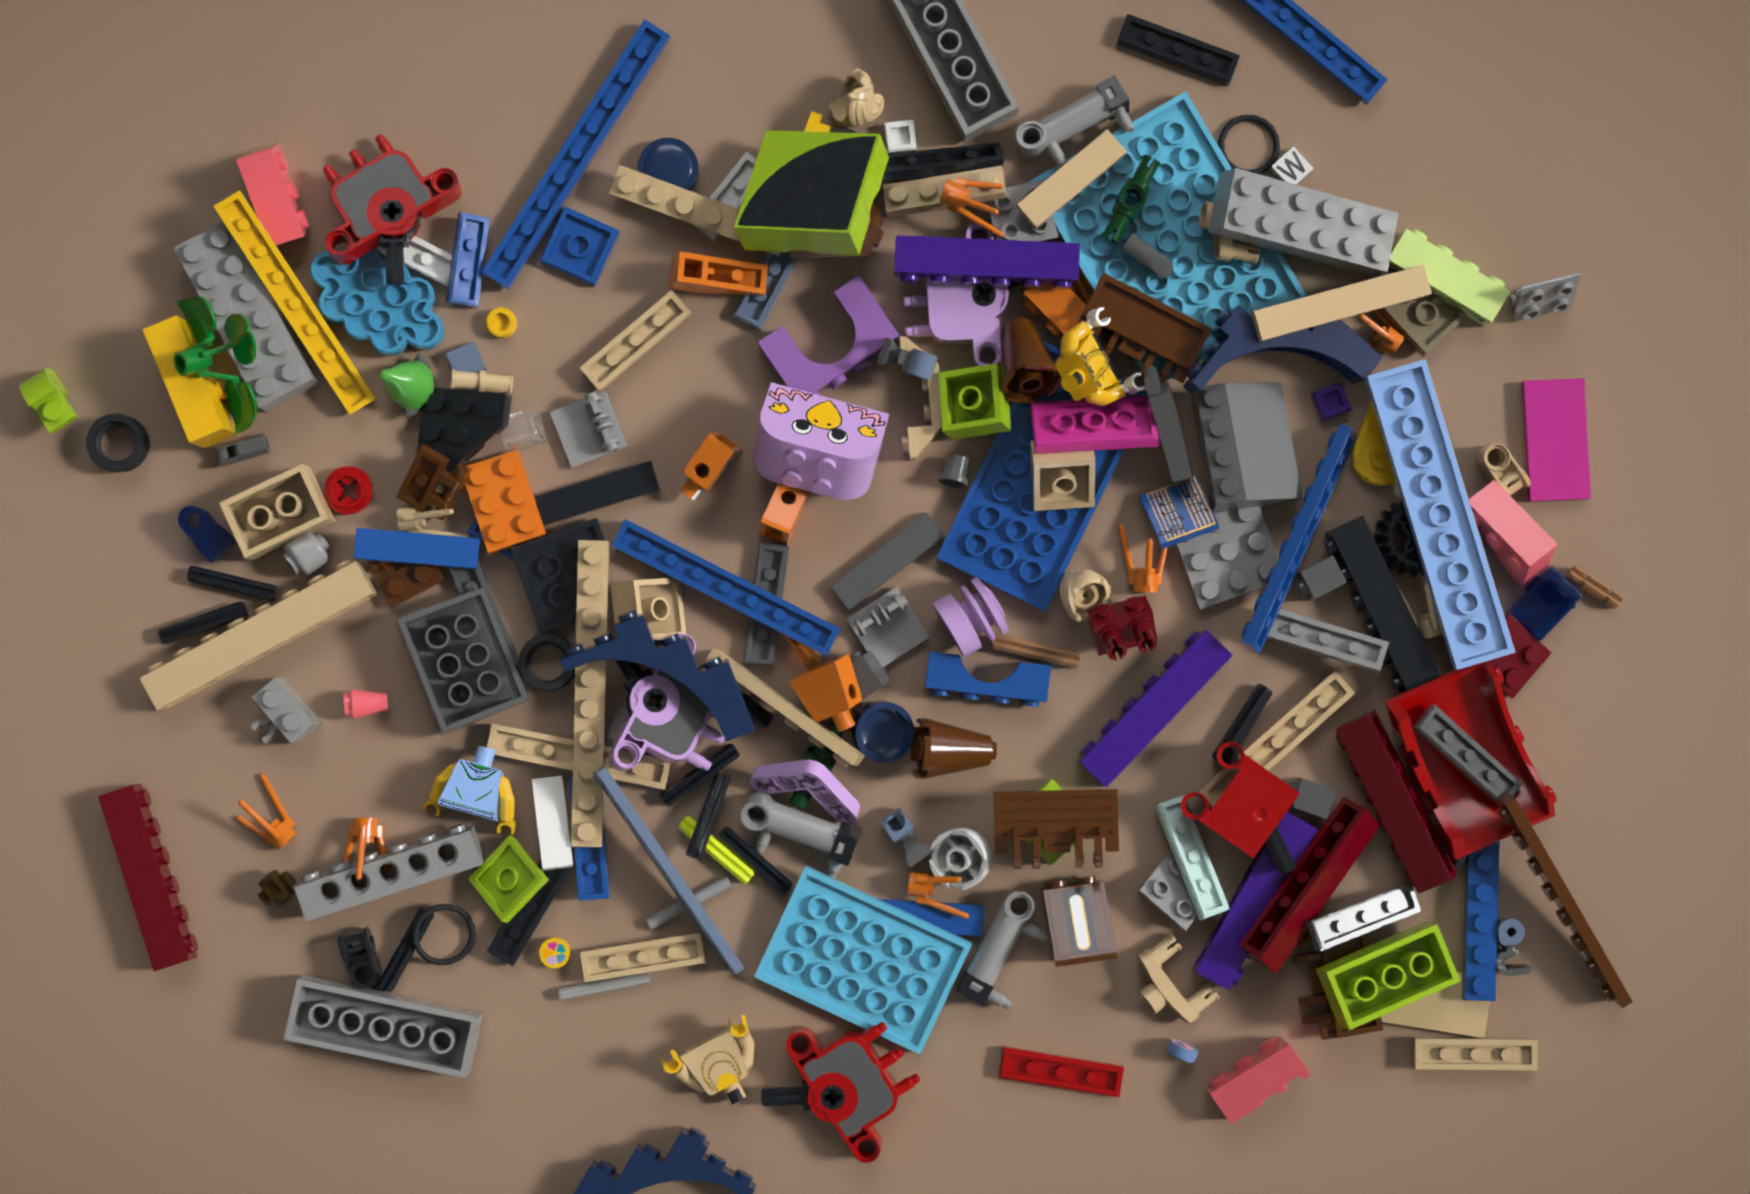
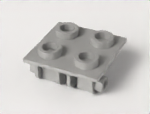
M1044 179L1006 188V198L987 201L990 207L998 210L997 215L990 213L993 226L1004 234L1001 238L994 234L995 240L1041 242L1058 238L1053 216L1035 230L1016 208V205L1041 185Z
M1576 273L1520 287V290L1513 291V294L1508 296L1509 305L1511 307L1515 306L1512 320H1531L1542 314L1550 312L1560 313L1571 308L1581 274Z
M606 390L600 393L592 392L585 395V398L549 412L571 468L628 447Z
M898 587L847 618L848 623L866 651H872L882 667L930 638Z
M1170 849L1150 877L1145 879L1138 888L1142 896H1145L1156 908H1159L1177 927L1179 926L1182 930L1186 931L1197 917V913L1173 852Z

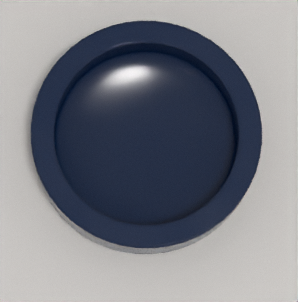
M661 138L651 142L642 151L638 161V172L691 191L698 180L699 165L695 153L685 142L675 138Z
M872 702L863 707L854 719L855 725L852 726L853 742L857 750L872 761L879 763L896 761L909 750L913 742L914 725L910 715L904 708L892 702Z

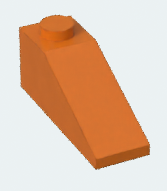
M679 251L671 259L669 289L706 294L764 296L766 294L768 265Z

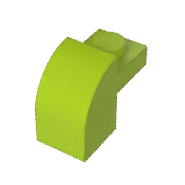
M46 367L19 385L28 406L33 407L49 433L54 434L79 418L66 399L70 394L54 370Z

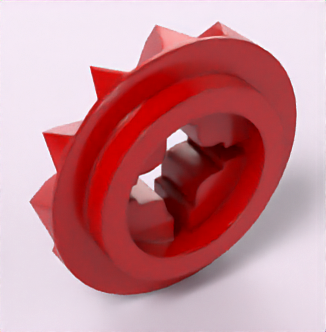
M353 466L340 467L334 470L325 482V499L336 512L341 514H357L367 508L373 497V483L367 473ZM340 482L350 486L355 483L354 492L358 499L351 496L342 498L345 490Z

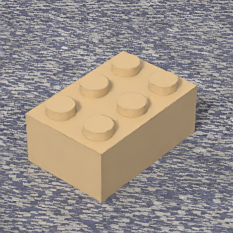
M300 464L219 502L244 558L255 560L283 547L285 543L305 532L312 533L336 522L311 467L305 464Z

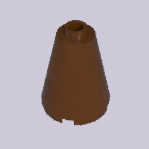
M1023 317L1010 319L1004 325L1002 335L1000 376L1002 394H1006V399L1019 404L1037 402V397L1045 393L1047 397L1053 395L1060 387L1062 380L1055 367L1053 358L1029 319Z
M927 718L916 719L920 726L914 727V738L911 744V761H917L918 768L912 769L915 778L926 779L990 765L991 760L996 759L997 745L996 742H992L990 735Z

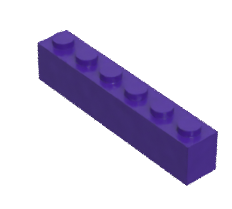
M896 235L894 277H900V281L906 283L918 282V278L931 279L930 282L934 284H948L949 279L961 280L963 285H979V281H992V286L1007 287L1010 286V282H1019L1025 288H1040L1042 283L1053 284L1054 289H1071V285H1076L1079 280L1080 243Z
M1195 630L1184 641L1183 644L1186 648L1179 656L1174 652L1163 663L1162 666L1165 670L1158 678L1153 674L1141 687L1145 691L1137 699L1132 696L1121 707L1124 713L1116 721L1111 718L1100 729L1103 735L1095 743L1090 740L1079 751L1082 757L1077 762L1103 787L1107 788L1233 656L1207 630L1201 631L1200 634Z
M1286 812L1277 826L1296 864L1315 838L1318 829ZM1265 843L1252 860L1229 901L1230 909L1223 912L1192 967L1197 973L1227 990L1231 984L1235 986L1243 974L1241 966L1245 959H1251L1238 946L1289 874L1280 875Z

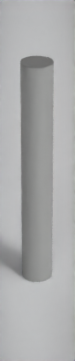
M725 876L693 894L701 904L732 887L728 876ZM679 901L647 918L646 921L652 930L687 910Z
M647 972L559 988V998L562 1001L651 983L650 974Z

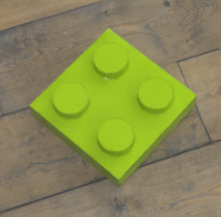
M510 835L468 878L501 922L508 923L549 880L519 841Z

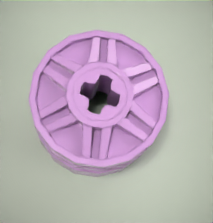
M978 577L970 581L976 592L974 595H971L965 585L960 586L964 599L962 602L958 603L949 593L932 603L940 620L964 658L982 647L978 637L980 632L983 631L993 641L996 637L990 626L995 624L1002 635L1009 631L1004 611L992 591Z

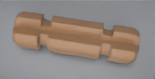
M1575 565L1568 571L1566 575L1567 581L1574 585L1579 584L1581 590L1598 601L1603 600V604L1609 608L1615 609L1621 604L1624 598L1621 593L1615 589L1613 591L1610 590V586L1593 575H1586L1584 569Z

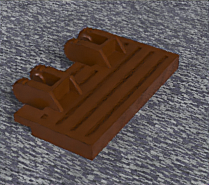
M1105 273L1102 274L1078 323L1082 320L1086 322L1087 314L1090 310L1104 307V310L1099 312L1098 318L1102 320L1111 317V321L1106 326L1094 327L1093 331L1097 337L1101 329L1112 334L1107 345L1103 348L1107 356H1110L1119 336L1123 340L1118 351L1141 362L1146 350L1150 351L1139 372L1142 375L1137 378L1143 381L1145 369L1152 366L1155 358L1166 362L1161 373L1158 374L1160 383L1165 382L1174 364L1177 365L1172 379L1182 384L1185 382L1187 372L1194 365L1212 330L1211 327Z
M1118 789L993 791L995 854H1008V840H1012L1013 869H1021V840H1032L1031 865H1033V869H1040V839H1043L1044 853H1069L1070 838H1074L1076 868H1083L1084 864L1083 839H1094L1093 863L1095 868H1102L1103 865L1102 838H1105L1106 852L1119 851Z
M1310 933L1304 934L1297 945L1312 942ZM1367 933L1323 951L1295 954L1291 956L1292 964L1321 960L1322 964L1310 965L1309 972L1313 992L1324 991L1316 969L1369 946ZM1325 992L1298 998L1299 1005L1303 1006L1326 1003V1012L1310 1013L1301 1017L1302 1024H1314L1332 1020L1330 1025L1319 1026L1321 1040L1343 1038L1383 1030L1381 1017L1352 1030L1339 1027Z

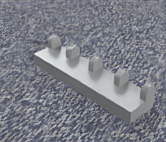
M1283 609L1279 610L1267 639L1286 644L1288 647H1296L1315 653L1320 657L1325 656L1347 663L1346 665L1361 667L1378 675L1380 674L1389 645L1387 641Z

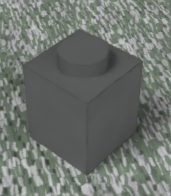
M1333 555L1296 573L1298 580L1295 581L1300 594L1303 597L1308 596L1309 600L1317 599L1347 583Z
M858 651L850 656L862 700L891 681L872 651L867 652L863 656Z
M1297 777L1296 782L1290 783L1289 786L1300 793L1291 805L1292 808L1328 819L1337 790Z

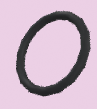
M1241 115L1230 120L1222 129L1218 146L1232 169L1238 168L1261 174L1276 162L1280 151V140L1274 126L1265 118L1256 115ZM1242 121H1255L1262 124L1270 131L1273 138L1274 150L1271 158L1265 165L1257 169L1245 170L1235 166L1228 159L1225 152L1224 141L1228 131Z
M437 904L426 909L417 918L412 930V943L417 954L426 962L438 966L451 965L462 960L471 951L475 941V925L471 916L461 907L452 904ZM440 910H450L458 913L465 919L469 927V939L466 947L458 955L449 959H437L429 956L419 943V929L422 922L430 914Z

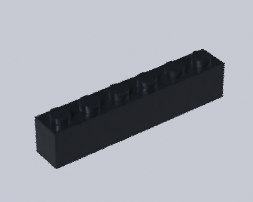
M1363 515L1325 532L1327 537L1324 540L1325 546L1331 556L1335 555L1340 564L1339 568L1353 591V594L1350 595L1351 600L1358 611L1362 610L1367 620L1364 622V627L1368 635L1389 642L1383 665H1388L1393 674L1390 680L1396 692L1405 693L1441 677Z

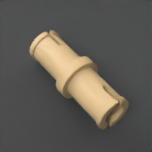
M452 369L450 389L512 395L513 375L486 374V370H479V373Z

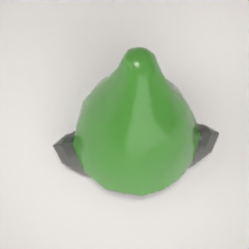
M420 353L415 357L414 361L399 363L390 369L380 371L379 378L384 382L387 395L395 404L403 408L405 417H411L423 409L422 406L426 404L429 395L434 391V378L427 359Z

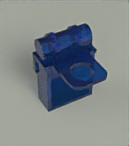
M1550 565L1525 588L1526 591L1506 612L1510 613L1532 635L1541 641L1571 609L1576 607V602L1583 594L1577 589L1575 584H1572L1563 576L1560 570Z

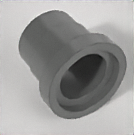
M948 454L943 472L938 475V482L953 488H966L968 484L966 476L970 460L962 455Z

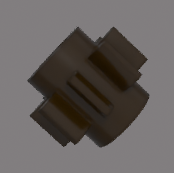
M275 869L258 883L262 891L257 896L266 906L274 903L278 908L296 893L291 887L296 883V880L288 871L280 875Z

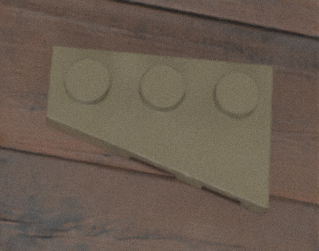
M1388 270V272L1381 273L1377 277L1391 274L1393 272ZM1429 295L1379 309L1422 357L1428 354L1468 316L1461 311L1456 312L1444 305V301L1437 297L1432 298Z

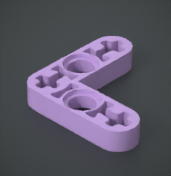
M814 760L760 765L755 767L749 781L753 789L766 794L807 790L834 819L847 824L856 821L861 808L859 802L823 764Z

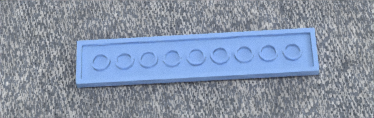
M1426 359L1366 376V384L1427 584L1430 586L1434 607L1453 669L1459 670L1516 653Z

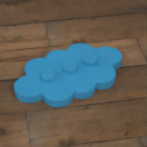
M376 248L347 265L335 263L328 251H323L313 258L310 265V274L315 284L322 289L318 299L319 309L328 321L335 324H344L347 334L352 339L357 341L370 340L374 349L385 356L398 355L408 345L419 350H431L442 342L444 326L441 319L432 312L436 303L434 289L427 280L411 277L407 266L404 265V284L399 287H393L386 284V261H384L382 254Z

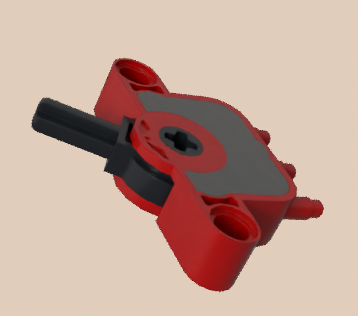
M379 134L376 136L375 141L382 155L367 163L357 150L350 151L349 156L356 170L340 178L331 165L323 167L326 179L332 186L331 197L338 213L345 222L327 235L325 245L332 260L340 265L352 263L381 245V248L385 249L386 284L399 287L404 284V248H409V241L417 235L421 227V218L427 219L458 200L461 195V186L457 174L450 168L442 167L422 177L410 157L404 152L394 150L384 135ZM450 181L453 183L450 189L442 190L439 188L443 182ZM393 213H398L395 215V219L390 220L393 217ZM339 243H348V247L344 251L337 252L334 250Z
M884 1022L873 1025L862 1033L858 1031L845 1032L824 1046L821 1045L810 1028L799 1026L790 1032L786 1041V1050L805 1079L802 1082V1086L763 1088L761 1101L763 1106L803 1105V1111H812L817 1118L834 1124L858 1161L871 1163L878 1158L882 1146L881 1136L874 1127V1124L890 1115L896 1108L899 1096L915 1087L921 1079L915 1073L896 1083L887 1068L904 1056L902 1049L897 1048L880 1057L870 1043L887 1030ZM802 1036L807 1039L809 1046L805 1049H798L793 1043V1038ZM830 1089H835L836 1094H839L838 1100H833L832 1095L829 1094ZM863 1140H870L875 1144L876 1148L871 1152H866L860 1148L859 1143Z

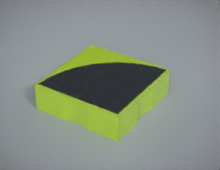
M766 130L734 225L744 250L772 252L802 250L817 254L859 256L870 222L871 206L879 192L889 159L880 134Z

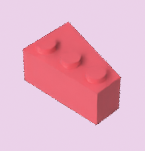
M279 143L244 154L238 158L236 162L256 215L275 245L304 237L307 234L306 228L309 227L308 218L305 211L299 208L297 198H299L294 182L290 180L287 163Z
M1495 480L1469 499L1478 531L1483 537V541L1520 589L1548 568L1558 544Z
M1273 1036L1266 1039L1258 1046L1260 1049L1251 1057L1249 1054L1242 1056L1234 1063L1235 1068L1226 1075L1224 1072H1221L1209 1081L1210 1086L1206 1088V1091L1230 1124L1263 1105L1262 1101L1277 1091L1278 1094L1286 1091V1084L1298 1075L1303 1080L1311 1075L1290 1044L1280 1036L1276 1039Z

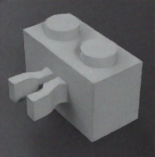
M274 677L251 697L267 717L255 721L250 727L255 731L262 725L274 723L268 728V734L262 738L265 744L275 738L278 729L291 744L300 743L322 724L284 678Z

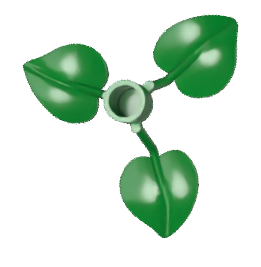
M199 296L177 301L176 303L189 322L199 343L174 354L173 361L176 371L181 376L196 373L197 378L210 377L227 380L225 384L226 401L235 422V433L247 430L253 424L257 415V401L249 383H240V379L236 375L206 371L212 365V355L231 348L239 363L243 365L253 363L257 352L256 342L253 333L249 330L250 325L247 317L241 313L230 315L224 324V330L230 342L208 350L206 348H210L213 345V340L215 339L213 332L216 330V319L209 302Z

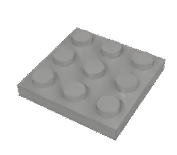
M1260 506L1214 513L1219 523V529L1175 544L1198 610L1267 587L1268 573L1272 567H1276L1279 559Z

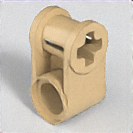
M1487 445L1477 452L1476 464L1489 483L1495 480L1510 496L1522 487L1527 488L1531 485L1526 472L1518 465L1508 448L1504 445ZM1491 450L1495 451L1498 455L1499 460L1495 466L1491 465L1488 461V453Z

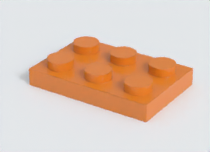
M518 449L466 466L468 472L465 476L467 480L465 486L488 555L546 535Z

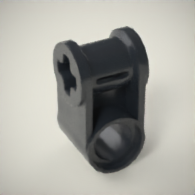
M365 927L362 929V932L347 937L345 935L338 936L339 951L345 962L351 984L360 989L376 985L382 976V968L370 928ZM362 942L361 945L352 947L353 944ZM363 965L369 967L372 972L369 982H364L359 976L360 968Z

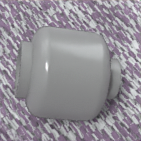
M305 532L285 543V553L282 555V558L294 574L300 572L302 575L307 576L328 561L326 550L330 547L320 533L314 536L311 532Z

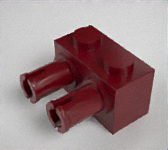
M1146 595L1130 597L1124 601L1112 604H1102L1087 610L1091 637L1098 656L1107 654L1111 660H1117L1115 652L1122 659L1125 657L1128 648L1137 646L1144 653H1147L1146 644L1150 652L1156 648L1158 640L1154 616Z

